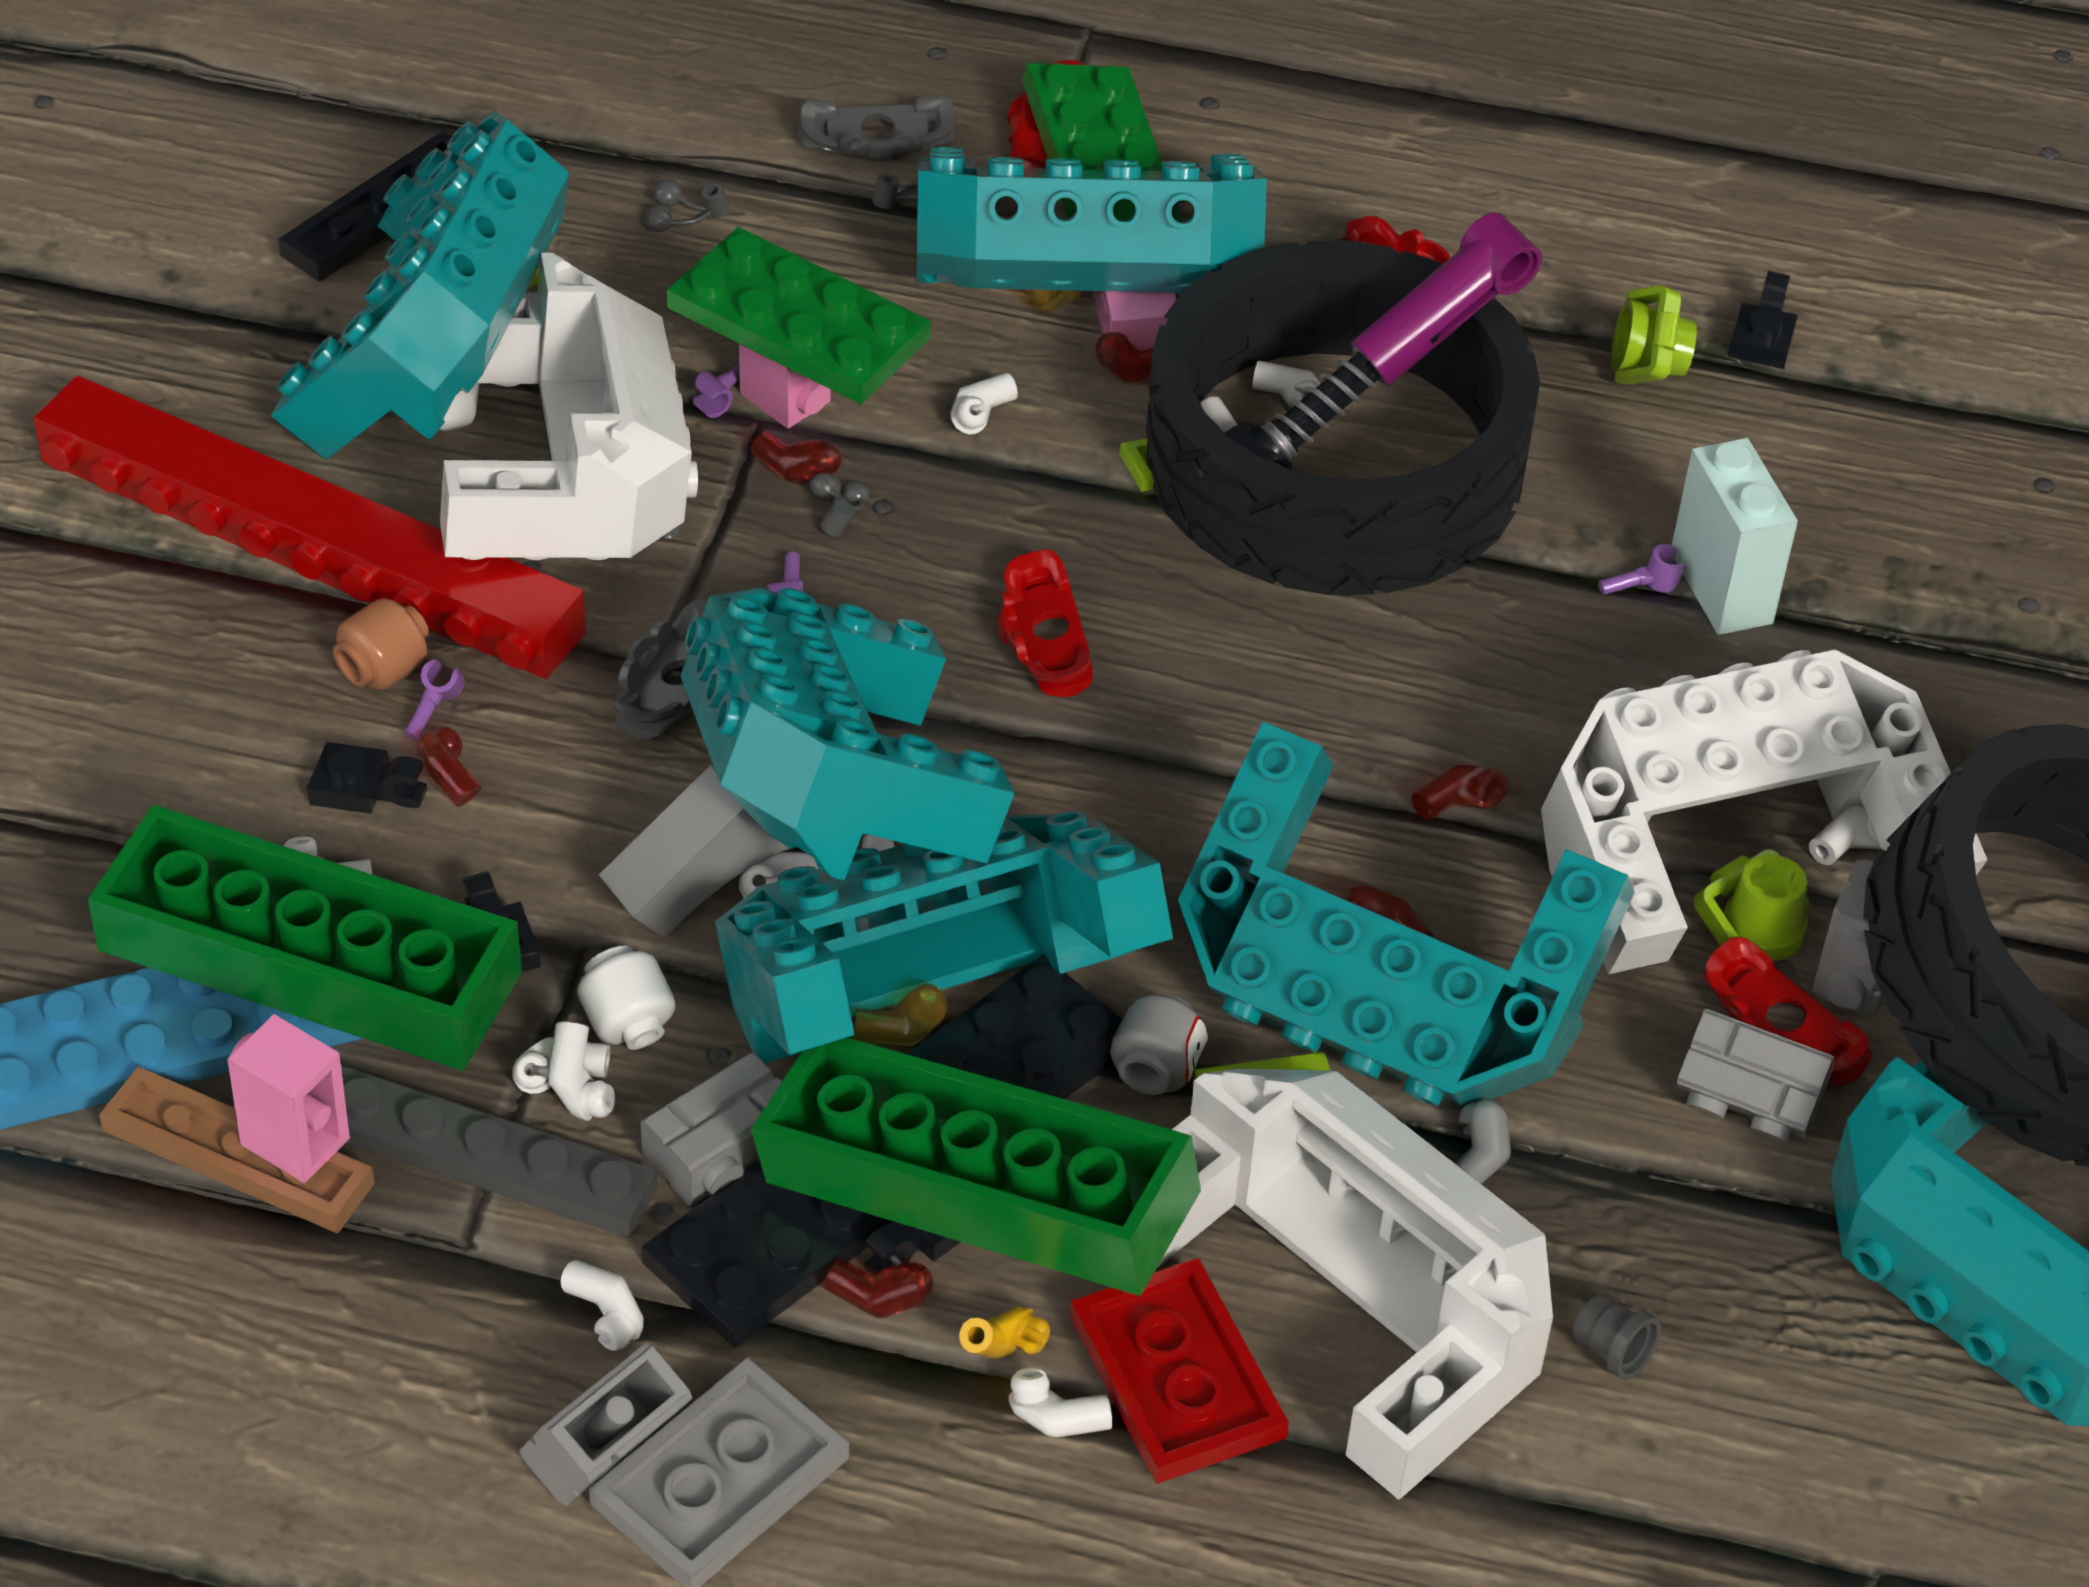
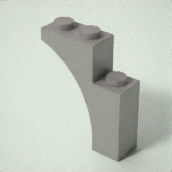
M710 765L599 876L633 918L665 938L685 917L722 886L750 867L789 848L770 836L720 785L715 769Z

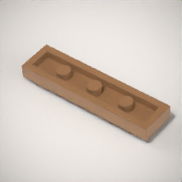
M139 1066L99 1114L103 1132L337 1234L375 1184L373 1167L339 1152H336L304 1184L240 1144L234 1107Z

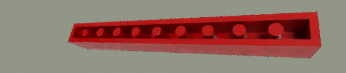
M77 375L33 417L41 460L52 468L62 472L66 471L96 484L106 492L117 493L140 503L157 514H165L195 527L205 535L216 536L244 548L256 557L274 561L298 572L307 579H315L341 590L358 601L371 603L381 598H388L396 601L402 607L410 605L422 615L428 629L451 638L459 645L470 646L500 659L512 668L523 669L547 680L586 634L584 590L507 557H486L480 560L445 557L441 529Z

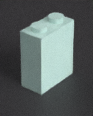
M1748 438L1692 449L1672 545L1677 548L1674 560L1677 564H1686L1683 575L1717 635L1774 623L1798 522Z

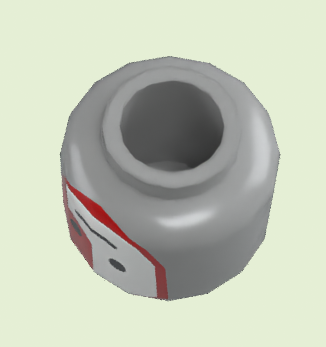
M1169 995L1140 997L1128 1008L1113 1038L1110 1054L1121 1079L1133 1090L1147 1095L1174 1092L1180 1090L1190 1081L1194 1069H1196L1205 1050L1208 1033L1204 1021L1185 1000Z

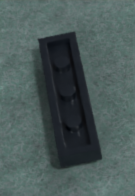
M441 131L278 238L280 256L320 282L388 237L389 235L378 227L389 206L383 201L386 193L402 175L405 174L412 179L420 163L433 149L438 148L441 152L447 150V145L452 136Z

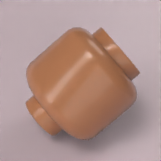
M388 598L375 600L341 622L338 626L336 633L337 644L333 648L335 661L344 676L357 687L367 686L377 691L391 688L425 663L428 653L425 640L429 635L428 626L422 615L410 605L402 607L396 601Z

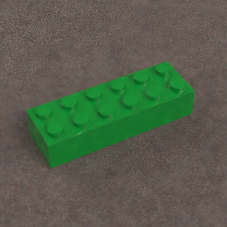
M154 804L88 898L98 951L464 1071L522 973L518 921Z
M851 1038L840 1039L802 1051L751 1127L762 1170L768 1184L1138 1296L1142 1295L1201 1192L1192 1136L1189 1134Z

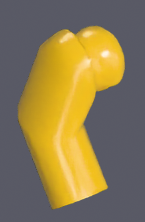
M1016 1306L988 1320L981 1318L967 1320L960 1329L959 1338L961 1345L968 1352L997 1360L1010 1356L1017 1347L1029 1355L1039 1353L1048 1341L1050 1326L1046 1319L1034 1316L1031 1308Z

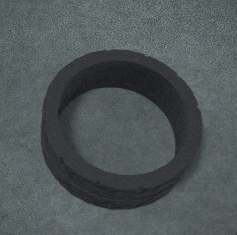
M1343 240L1308 241V245H1299L1294 242L1258 249L1221 264L1222 269L1217 272L1210 270L1183 290L1164 317L1169 320L1166 326H1159L1152 352L1149 385L1150 400L1146 424V438H1148L1146 455L1148 468L1153 474V489L1165 514L1190 540L1195 539L1199 548L1227 566L1271 584L1278 581L1284 587L1325 595H1374V590H1382L1389 593L1426 585L1464 568L1461 563L1466 560L1473 562L1500 539L1516 511L1511 510L1513 503H1520L1540 379L1531 344L1515 317L1498 300L1493 298L1407 371L1423 378L1448 394L1470 416L1480 436L1468 448L1441 464L1407 475L1369 480L1328 478L1292 470L1255 455L1228 437L1205 413L1200 401L1219 383L1248 367L1255 366L1258 360L1268 362L1277 358L1308 354L1353 356V348L1350 343L1443 264L1408 251L1399 253L1393 247Z
M2066 724L2025 726L2019 730L2013 729L1984 741L1886 839L1891 845L1886 851L1880 848L1866 879L1863 919L1869 921V931L1864 930L1871 970L1890 1014L1899 1019L1903 1025L1899 1027L1900 1031L1926 1068L1965 1106L1977 1109V1116L2017 1143L2060 1161H2074L2075 1165L2089 1167V1030L2074 1022L2044 996L2011 957L1989 918L1976 878L1973 850L1975 833L2004 832L2036 838L2071 852L2089 863V729Z

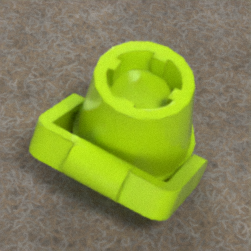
M1662 285L1627 291L1626 302L1618 316L1611 347V368L1615 372L1614 381L1616 383L1632 385L1663 380L1667 376H1685L1694 355L1697 325L1694 320L1679 316L1681 295L1678 291ZM1659 302L1658 309L1648 306L1649 303Z
M1772 849L1763 850L1751 859L1744 855L1734 859L1712 873L1710 878L1711 884L1694 896V907L1719 946L1730 938L1743 937L1756 944L1772 961H1780L1793 956L1802 947L1808 925L1806 910L1810 905L1807 897L1808 882L1806 874L1797 863L1789 858L1780 856ZM1735 890L1733 896L1727 901L1723 914L1713 898L1719 894L1723 896L1728 895Z

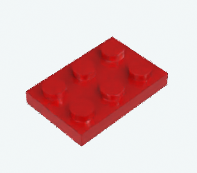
M1199 1257L1154 1272L1141 1296L1109 1287L1070 1301L1069 1317L1156 1485L1287 1439L1289 1421Z

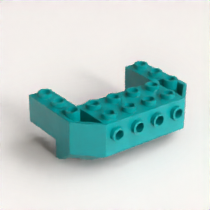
M494 110L477 125L470 121L464 123L450 139L447 150L441 152L438 148L433 149L420 163L412 179L404 174L391 186L383 199L389 206L378 227L394 239L395 243L385 256V260L390 263L388 270L380 273L363 295V298L369 303L368 306L353 317L344 329L340 339L336 340L332 336L326 338L312 354L308 362L309 364L304 366L300 362L295 363L277 385L276 389L282 393V396L270 416L325 460L390 410L428 440L432 438L445 423L443 419L455 396L462 390L465 393H469L485 372L540 266L541 252L546 253L563 222L570 172L509 120Z
M931 147L930 157H918L916 282L954 283L957 287L983 289L1182 293L1183 290L1210 270L1217 272L1222 269L1221 264L1254 250L1264 248L1267 178L1253 164L1249 163V159H1245V155L1211 154V164L1198 163V167H1196L1195 162L1162 161L1161 171H1141L1138 161L1104 160L1103 170H1083L1080 160L1066 158L1046 159V169L1024 168L1023 159L1014 157L988 158V167H976L974 158L964 157L963 148ZM1003 196L1014 198L1018 204L1016 213L1008 218L999 216L995 211V203ZM1064 197L1070 198L1076 203V211L1068 219H1061L1054 213L1055 203ZM1120 199H1129L1135 205L1133 216L1127 220H1119L1113 215V206ZM1180 200H1187L1193 205L1191 218L1183 222L1175 220L1171 213L1173 205Z
M754 588L709 596L702 617L694 616L688 627L685 639V652L688 656L680 677L720 785L770 836L789 849L796 848L797 846L814 858L820 870L833 878L841 880L846 878L863 833L988 863L1015 795L1000 763L992 756L976 750H964L961 755L938 749L933 742L914 734H902L900 739L878 734L868 714L870 712L921 726L946 661V657L930 628L909 619H899L897 624L875 619L871 612L853 604L842 603L838 608L819 604L810 595L793 588H781L779 593L762 588Z
M1262 721L1178 898L1208 986L1224 1002L1221 1011L1255 1027L1262 1020L1283 1029L1280 1035L1283 1039L1307 1051L1317 1053L1321 1046L1343 1056L1342 1065L1368 1078L1378 1080L1380 1073L1400 1081L1404 1083L1402 1088L1404 1093L1434 1107H1439L1441 1101H1445L1462 1109L1471 1101L1491 1100L1552 1077L1581 1032L1584 1021L1579 1013L1635 893L1629 876L1565 849L1514 962L1508 971L1284 874L1334 764L1321 745Z
M1064 811L1057 814L1006 815L987 864L902 843V845L878 851L875 848L856 849L845 880L833 878L813 866L790 868L777 876L778 881L758 886L715 921L733 1009L752 1052L764 1064L802 1053V1051L854 1036L851 1017L1033 962L1042 954L1047 957L1052 968L1059 974L1173 939L1160 863L1082 811Z
M1896 1057L1888 1064L1847 1119L1831 1173L1842 1256L1850 1261L1865 1278L1878 1282L1907 1304L1919 1319L1933 1324L1964 1347L1976 1362L1990 1367L2021 1390L2033 1405L2047 1410L2067 1426H2089V1251L1955 1154L1960 1147L1988 1122L1976 1115L1977 1109L1965 1106L1926 1068L1921 1060L1914 1067H1911L1902 1059Z

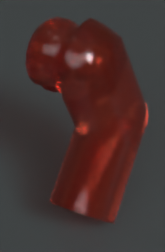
M1108 332L1098 339L1095 347L1097 360L1115 378L1124 383L1150 378L1153 348L1139 350L1128 340L1129 337L1121 332Z
M768 430L760 433L751 446V452L755 457L783 479L796 484L808 482L818 473L834 474L842 463L840 450L836 445L824 440H810L788 445Z
M440 727L434 733L426 732L417 743L418 756L423 761V765L431 779L456 807H461L471 801L480 792L482 786L457 758L460 756L463 747L459 735L452 728Z
M1458 764L1411 795V802L1416 813L1425 820H1431L1452 805L1483 810L1497 806L1507 795L1509 782L1506 775L1496 768L1486 769L1474 765Z
M1363 883L1349 888L1351 893L1343 898L1346 901L1434 938L1432 931L1410 905L1400 897Z
M840 1259L828 1272L824 1289L866 1314L882 1319L912 1309L923 1303L925 1298L931 1293L934 1282L930 1270L917 1262L900 1263L869 1275L847 1261Z

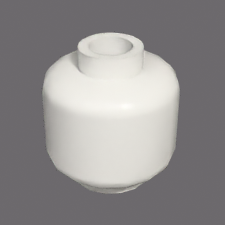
M626 945L610 948L593 957L584 967L585 975L577 987V994L598 1039L611 1045L626 1043L628 1049L631 1050L646 1047L660 1039L665 1032L663 1025L671 1018L676 1004L671 989L654 956L643 951H633L632 947Z

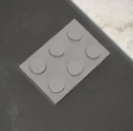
M747 1357L590 1487V1505L683 1587H701L849 1459V1442Z

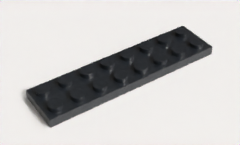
M1042 954L906 1054L1066 1099L1113 1064L1110 1049L1113 1038L1123 1019L1067 973L1059 974L1054 970L1047 957ZM759 1160L744 1171L743 1176L708 1197L641 1246L642 1263L733 1348H736L868 1248L866 1246V1239L874 1231L890 1223L889 1220L768 1184L766 1183Z

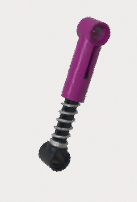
M1493 212L1482 216L1467 229L1461 239L1459 251L1350 343L1353 348V357L1348 361L1338 360L1337 370L1332 375L1328 373L1321 374L1322 383L1316 388L1307 386L1305 389L1306 396L1301 401L1291 400L1290 410L1284 415L1275 413L1274 420L1271 422L1266 421V425H1261L1260 427L1252 423H1243L1234 426L1225 434L1255 455L1292 469L1290 461H1292V457H1297L1298 447L1305 441L1313 443L1312 435L1320 428L1329 430L1327 422L1337 414L1344 416L1345 411L1343 409L1352 401L1360 403L1361 398L1359 395L1369 387L1376 389L1377 385L1375 382L1377 380L1384 386L1389 387L1499 293L1510 295L1526 287L1535 278L1541 267L1542 252L1501 213Z

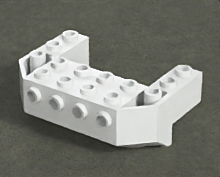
M541 252L538 292L525 293L485 372L477 383H494L504 387H512L518 384H539L552 461L444 460L440 525L445 557H462L469 560H480L486 557H524L530 560L546 558H587L591 560L631 558L682 524L685 519L687 498H695L697 495L696 461H691L689 428L686 427L682 395L678 392L674 360H671L662 316L590 275L585 274L554 253Z
M1800 650L1790 653L1774 663L1755 667L1751 663H1739L1724 669L1717 675L1695 679L1692 675H1682L1666 681L1660 687L1637 692L1634 688L1630 687L1620 688L1599 699L1562 765L1541 808L1549 872L1551 877H1553L1565 849H1568L1627 874L1635 893L1603 961L1609 975L1669 961L1688 927L1648 826L1652 815L1817 779L1832 818L1834 819L1849 807L1864 806L1881 849L1886 851L1891 845L1886 839L1924 802L1951 772L1917 692L1837 650L1811 654L1808 650ZM1975 833L1973 850L1977 876L1986 863L1987 857Z
M1232 1069L1203 1073L1194 1080L1191 1114L1172 1130L1192 1136L1201 1192L1158 1267L1231 1207L1236 1205L1417 1352L1353 1407L1346 1456L1400 1500L1541 1374L1553 1320L1545 1234L1337 1071Z

